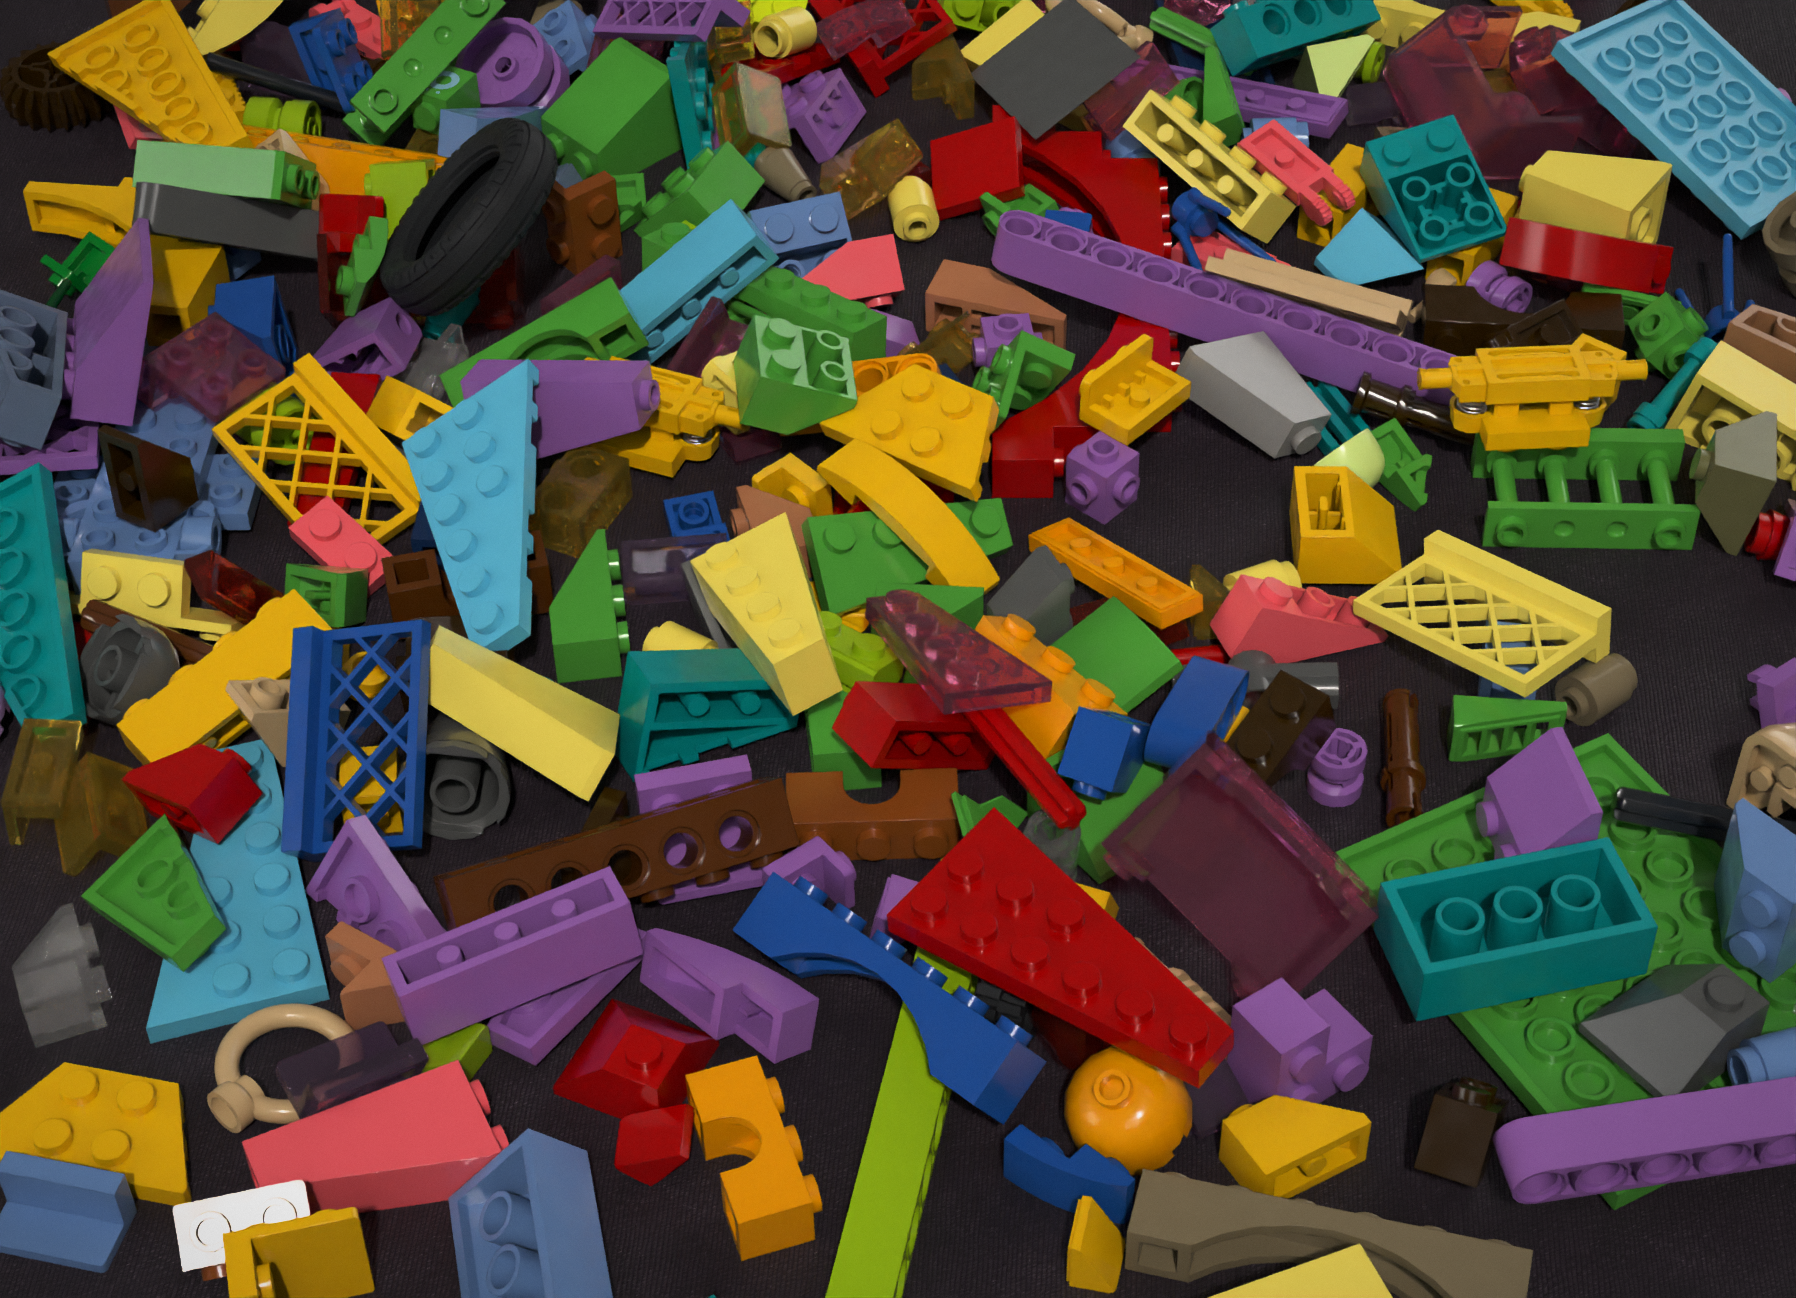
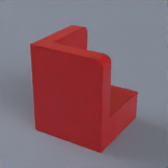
M322 193L319 196L318 250L352 252L354 238L356 234L363 235L369 216L383 218V196Z

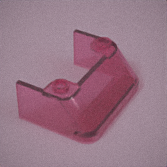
M1463 4L1451 7L1389 54L1383 69V76L1410 128L1454 114L1484 179H1520L1525 168L1529 164L1534 165L1548 150L1571 152L1584 125L1582 116H1540L1529 98L1520 92L1494 93L1481 68H1500L1523 12L1520 6H1472Z

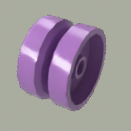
M503 17L490 21L461 51L455 64L457 68L477 74L481 108L546 106L549 109L570 87L569 69L561 56L547 43L535 26L522 18Z

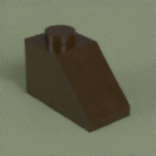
M107 425L97 430L116 517L156 533L199 501L194 479V469L190 457Z

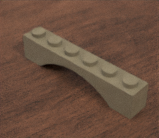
M1143 1169L1127 1230L1125 1269L1189 1283L1217 1271L1250 1264H1303L1360 1243L1389 1292L1396 1294L1400 1298H1527L1533 1250L1513 1246L1503 1240H1483L1454 1234L1436 1226H1416L1382 1219L1369 1212L1354 1213L1320 1206L1306 1199H1286L1262 1194L1239 1185L1224 1186L1190 1179L1177 1172L1162 1173Z

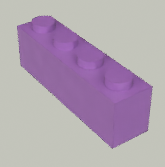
M609 866L381 959L400 1012L416 1047H419L644 954L631 904Z

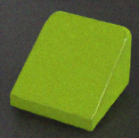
M475 1023L424 1044L407 1066L408 1073L416 1076L458 1060L468 1082H470L493 1051L489 1027L481 1023Z

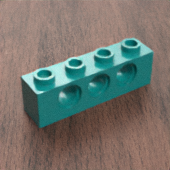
M1243 0L1226 8L1222 12L1225 18L1213 26L1210 31L1232 77L1303 55L1306 46L1346 39L1350 35L1358 36L1380 21L1381 17L1373 0H1256L1252 5H1249L1247 0Z

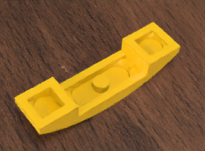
M855 438L817 466L816 471L852 506L861 500L929 566L925 578L932 585L984 587L985 595L999 584L1000 578L991 562L956 515L918 477L886 453Z

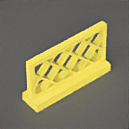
M1436 530L1424 538V554L1353 600V614L1525 698L1582 657L1597 663L1610 653L1612 608L1440 530ZM1424 577V583L1426 584L1412 585L1413 583ZM1460 599L1468 604L1454 605V600ZM1415 601H1446V605L1415 607ZM1407 602L1408 607L1385 608L1381 604ZM1488 620L1489 626L1458 627L1457 622ZM1497 620H1504V621L1511 622V623H1521V624H1518V625H1498V624H1497ZM1449 622L1450 628L1428 629L1418 623ZM1541 640H1547L1558 646H1542ZM1532 641L1533 647L1502 648L1501 642ZM1492 643L1493 649H1470L1462 644ZM1536 664V667L1526 674H1522L1505 665Z

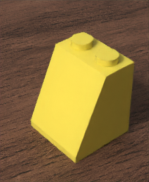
M1548 150L1534 165L1529 164L1523 171L1518 187L1519 191L1523 192L1522 201L1514 218L1656 244L1673 165L1659 161Z

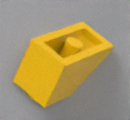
M1273 1095L1255 1105L1245 1104L1240 1106L1226 1119L1222 1120L1219 1159L1240 1186L1246 1187L1253 1192L1290 1199L1365 1161L1372 1122L1361 1112Z

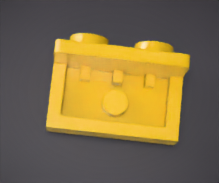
M1145 333L1129 345L1122 346L1112 358L1100 367L1090 370L1084 376L1079 387V394L1081 396L1079 419L1126 446L1190 398L1192 382L1152 360L1154 339Z

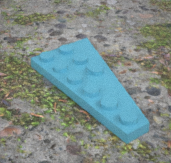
M526 359L468 399L461 401L456 407L426 427L419 429L414 435L402 442L468 639L491 651H508L531 636L532 581L527 577V555L533 553L534 537L528 532L529 515L535 514L537 448L531 443L532 423L538 421V406L532 400L533 386L539 384V369L529 359Z
M261 739L216 749L223 752L226 748H229L242 756L252 768V772L249 774L250 778L263 794L218 844L193 834L189 854L222 918L226 930L210 945L208 951L202 957L196 959L184 972L163 958L146 1026L150 1044L237 1023L246 1016L273 1005L288 1003L309 1005L330 1000L298 858L281 852L284 797L275 758Z

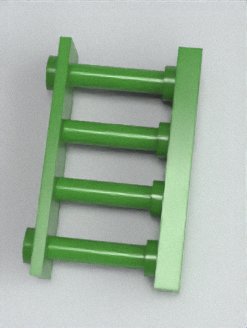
M444 0L350 100L349 103L356 111L348 113L342 119L341 124L362 143L383 146L411 116V105L448 65L455 67L461 51L505 6L506 2L503 0Z
M1591 428L1588 447H1568L1563 450L1548 448L1519 449L1513 452L1485 451L1480 434L1475 433L1471 458L1472 478H1493L1497 501H1487L1481 538L1482 547L1692 550L1701 511L1696 504H1675L1670 482L1677 481L1685 447L1683 429ZM1515 479H1545L1549 502L1518 501ZM1567 479L1597 480L1601 503L1570 502ZM1618 480L1649 481L1653 504L1623 503Z

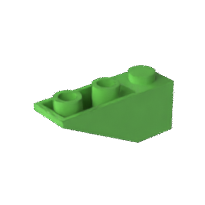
M605 529L596 530L549 607L558 684L622 676L620 654H626L630 651L627 621L616 622V617L626 616L622 584H611V581L621 580L618 549L607 550Z

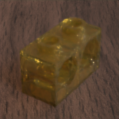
M587 445L568 450L561 459L553 463L549 474L535 490V514L529 515L528 532L540 530L545 548L579 559L596 530L605 529L606 531L632 498L629 459Z

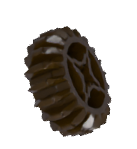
M68 39L64 43H56L53 40L51 44L44 46L36 44V48L33 50H21L20 57L10 58L8 60L9 65L1 69L0 95L10 118L17 119L19 126L30 125L33 131L47 128L49 133L60 128H65L69 131L70 127L78 125L84 128L86 122L90 120L100 121L101 114H108L113 111L112 103L55 67L47 55L48 52L72 39Z

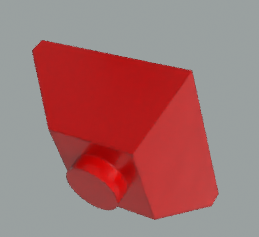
M612 998L553 1085V1091L555 1095L619 1119L633 1113L680 1105L687 1097L685 1075L704 1070L718 1048L719 1040H715L706 1032Z

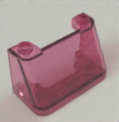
M1208 730L1184 753L1101 842V845L1107 850L1103 858L1117 875L1125 881H1129L1133 876L1142 882L1148 879L1231 962L1232 972L1236 976L1231 986L1242 1000L1281 977L1299 993L1379 917L1377 898L1368 885L1228 744L1211 730Z

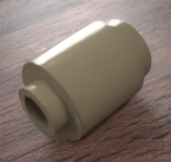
M1611 653L1597 663L1587 661L1560 678L1555 686L1556 701L1567 702L1566 719L1580 726H1590L1629 701L1637 687V674L1632 664L1620 654Z

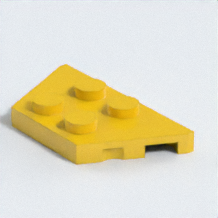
M913 364L857 397L858 401L854 409L819 422L825 436L843 444H848L855 438L866 442L895 459L914 475L977 502L982 493V486L979 482L982 463H986L989 460L992 446L989 438L995 430L999 408L993 396Z
M64 1062L0 1112V1162L6 1151H12L123 1173L126 1176L133 1198L172 1206L192 1201L187 1177L186 1161H188V1152L183 1123L185 1122L184 1105L178 1083Z

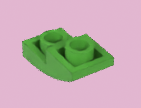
M369 216L363 235L356 234L347 266L340 265L338 269L336 293L343 295L345 316L354 317L362 309L370 295L387 246L388 219Z

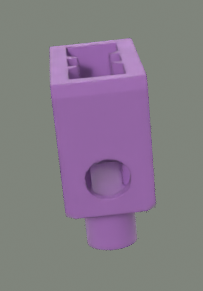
M389 297L358 312L354 317L349 316L313 357L330 376L332 372L379 374L383 381L387 375L392 377L405 370L422 337V331L410 316L409 311L403 309L401 305H398ZM353 353L358 358L353 361L347 357Z

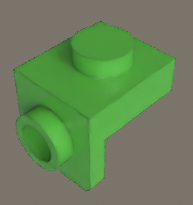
M1030 183L1025 186L1024 197L1004 203L987 191L979 197L986 213L982 216L983 222L995 237L999 218L1004 212L1022 210L1045 217L1046 209L1059 210L1054 199Z

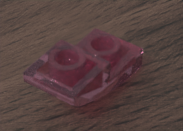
M867 0L842 9L816 23L817 33L834 61L846 53L855 50L860 44L871 37L878 48H881L890 41L899 38L904 32L916 25L902 0Z

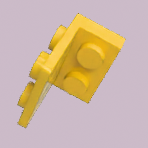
M356 1207L339 1210L325 1209L310 1216L276 1223H257L242 1230L222 1234L229 1298H348L371 1293L375 1290L362 1226Z

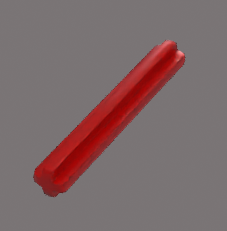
M965 675L957 677L955 685L948 690L950 700L1059 829L1067 828L1070 831L1077 829L1080 826V820L1087 814L1085 805L975 677L967 678Z

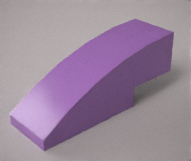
M659 928L647 931L640 982L712 1038L719 1040L736 1034L774 1064L811 1050L819 998L783 975L728 949Z

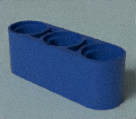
M1194 655L1152 722L1146 740L1144 760L1201 777L1239 715L1248 689L1249 671Z

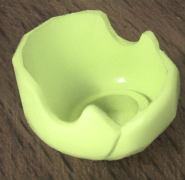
M1366 428L1334 449L1314 466H1346L1373 488L1379 482L1384 471L1385 459L1377 440L1371 431Z

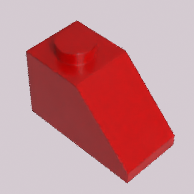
M201 743L128 771L121 779L151 816L160 819L166 814L175 826L216 844L226 836L263 794L250 778L249 774L252 772V768L242 756L229 748L221 752Z

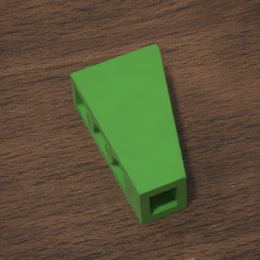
M137 140L133 188H136L137 182H150L309 210L312 208V200H315L319 194L320 176L316 171V164L286 151Z

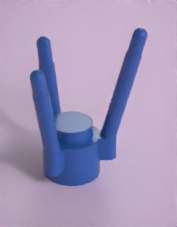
M1196 187L1182 193L1173 203L1171 211L1176 223L1171 227V232L1179 239L1191 267L1203 270L1189 236L1206 237L1212 234L1216 228L1253 256L1276 262L1262 248L1218 215L1230 216V208L1205 196Z
M1729 233L1723 236V304L1712 308L1704 319L1708 326V331L1704 333V336L1714 340L1717 344L1724 340L1728 323L1740 314L1734 308L1732 235ZM1682 288L1676 289L1675 296L1678 301L1682 302V306L1686 309L1689 307L1694 309ZM1747 300L1744 310L1750 305L1755 304L1754 300Z

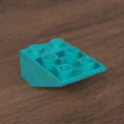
M1454 114L1365 143L1360 166L1361 176L1377 210L1419 264L1505 236L1507 225Z

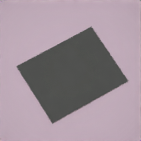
M1063 0L969 75L1011 116H1015L1019 124L1036 140L1141 56L1076 0Z

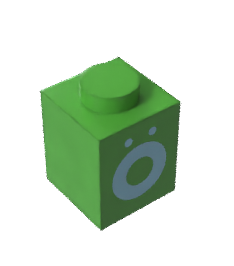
M448 65L411 105L414 128L439 135L440 109L481 108L477 74Z

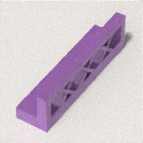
M607 0L592 32L601 39H617L622 37L625 40L706 42L712 27H743L750 11L737 0ZM620 11L624 13L620 18L617 19Z

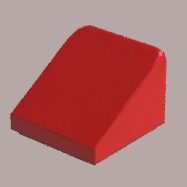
M680 1104L633 1113L623 1117L619 1122L614 1159L615 1168L646 1185L653 1186L686 1162L690 1154L694 1107L688 1104Z

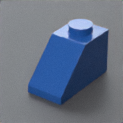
M1079 706L1057 774L1074 779L1072 790L1094 798L1105 800L1108 791L1126 793L1145 762L1144 750L1151 724L1110 710Z

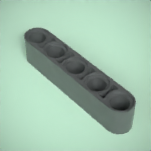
M136 183L132 226L138 218L149 219L150 235L206 244L224 245V247L345 266L348 264L351 252L318 250L319 211L165 184Z

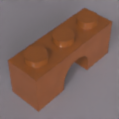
M957 768L900 769V788L891 799L878 804L860 803L849 797L844 790L843 771L786 773V796L799 846L819 836L835 852H843L850 860L877 861L881 859L943 858L960 841V824L951 796L955 791L958 793ZM799 846L789 848L787 852L789 853Z

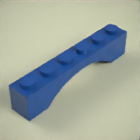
M773 871L732 931L800 978L822 974H856L889 984L898 992L915 1018L926 1047L930 1074L972 1105L1004 1125L1047 1062L1027 1048L1033 1036L1003 1015L994 1025L984 1018L990 1006L959 985L953 995L942 989L948 977L919 957L910 967L901 960L907 952V949L879 929L876 930L870 939L861 933L868 922L839 902L832 911L828 910L823 904L829 895L802 876H799L794 885H792Z

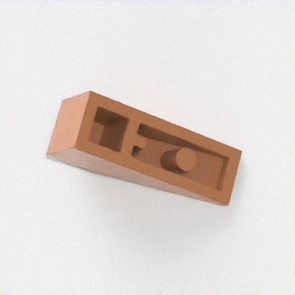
M946 259L942 261L925 292L926 331L972 340V338L980 337V317L999 316L1006 313H1029L1033 332H1041L1043 340L1066 350V314L990 268Z

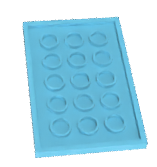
M1648 0L1565 37L1556 43L1551 55L1565 68L1566 72L1578 80L1596 98L1597 102L1614 115L1627 128L1628 132L1649 149L1660 162L1673 165L1672 173L1741 240L1763 229L1766 218L1779 202L1796 191V106L1684 0Z

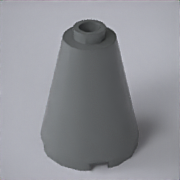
M440 712L427 729L423 831L449 840L473 839L482 835L484 828L496 821L498 824L505 817L511 799V782L505 752L448 715ZM406 758L401 764L397 777L406 768Z

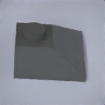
M1724 964L1665 965L1582 1021L1578 1031L1654 1097L1698 1091L1727 1070L1728 1052L1739 1048L1742 1040L1761 1035L1770 1002Z

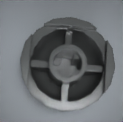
M126 614L115 616L120 622H117L113 627L102 624L96 629L85 645L79 659L86 716L115 726L123 720L124 714L134 703L141 699L153 697L168 685L172 675L180 669L178 651L165 633L148 622Z

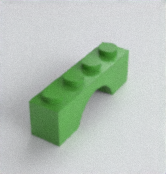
M612 277L439 376L454 408L464 400L460 381L480 359L584 360L590 357L598 360H609L612 356L624 359L649 345V342L631 307Z

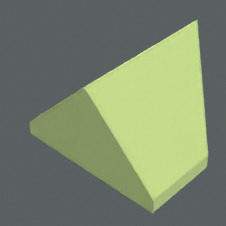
M1366 34L1306 46L1292 80L1293 85L1298 90L1341 97L1367 57L1375 39Z

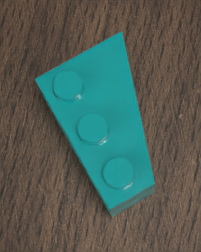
M740 648L628 651L617 712L620 714L615 755L632 781L635 782L634 775L647 773L651 769L680 760L682 765L698 761V753L728 743L733 749L797 727L799 713L793 716Z

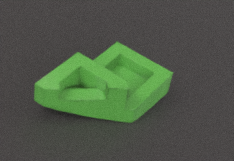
M644 173L611 175L616 179L621 232L630 228L645 216L641 211L642 207L646 204Z
M1393 418L1371 431L1380 445L1385 459L1384 471L1379 482L1399 501L1416 512L1427 503L1428 494L1424 493L1426 473L1431 468L1432 455H1422L1397 419Z

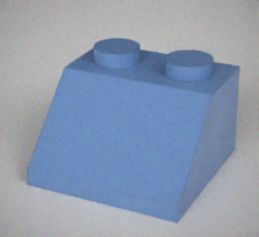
M1742 798L1735 803L1714 881L1722 948L1733 955L1740 964L1752 969L1771 983L1796 963V835Z

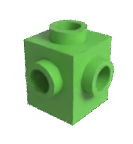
M1667 292L1663 293L1627 322L1639 345L1634 350L1639 360L1646 359L1648 371L1653 373L1658 369L1670 380L1685 364L1683 360L1687 350L1694 342H1697L1701 337H1705L1704 333L1708 331L1707 324L1692 307L1686 309Z

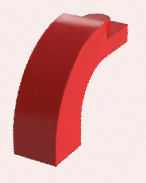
M1509 217L1499 264L1591 284L1643 293L1663 294L1666 280L1671 271V258L1674 247Z

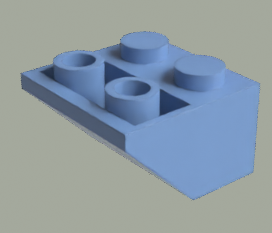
M840 191L751 210L746 214L756 224L779 257L772 265L777 268L790 270L795 276L800 278L807 275L846 242L852 241Z

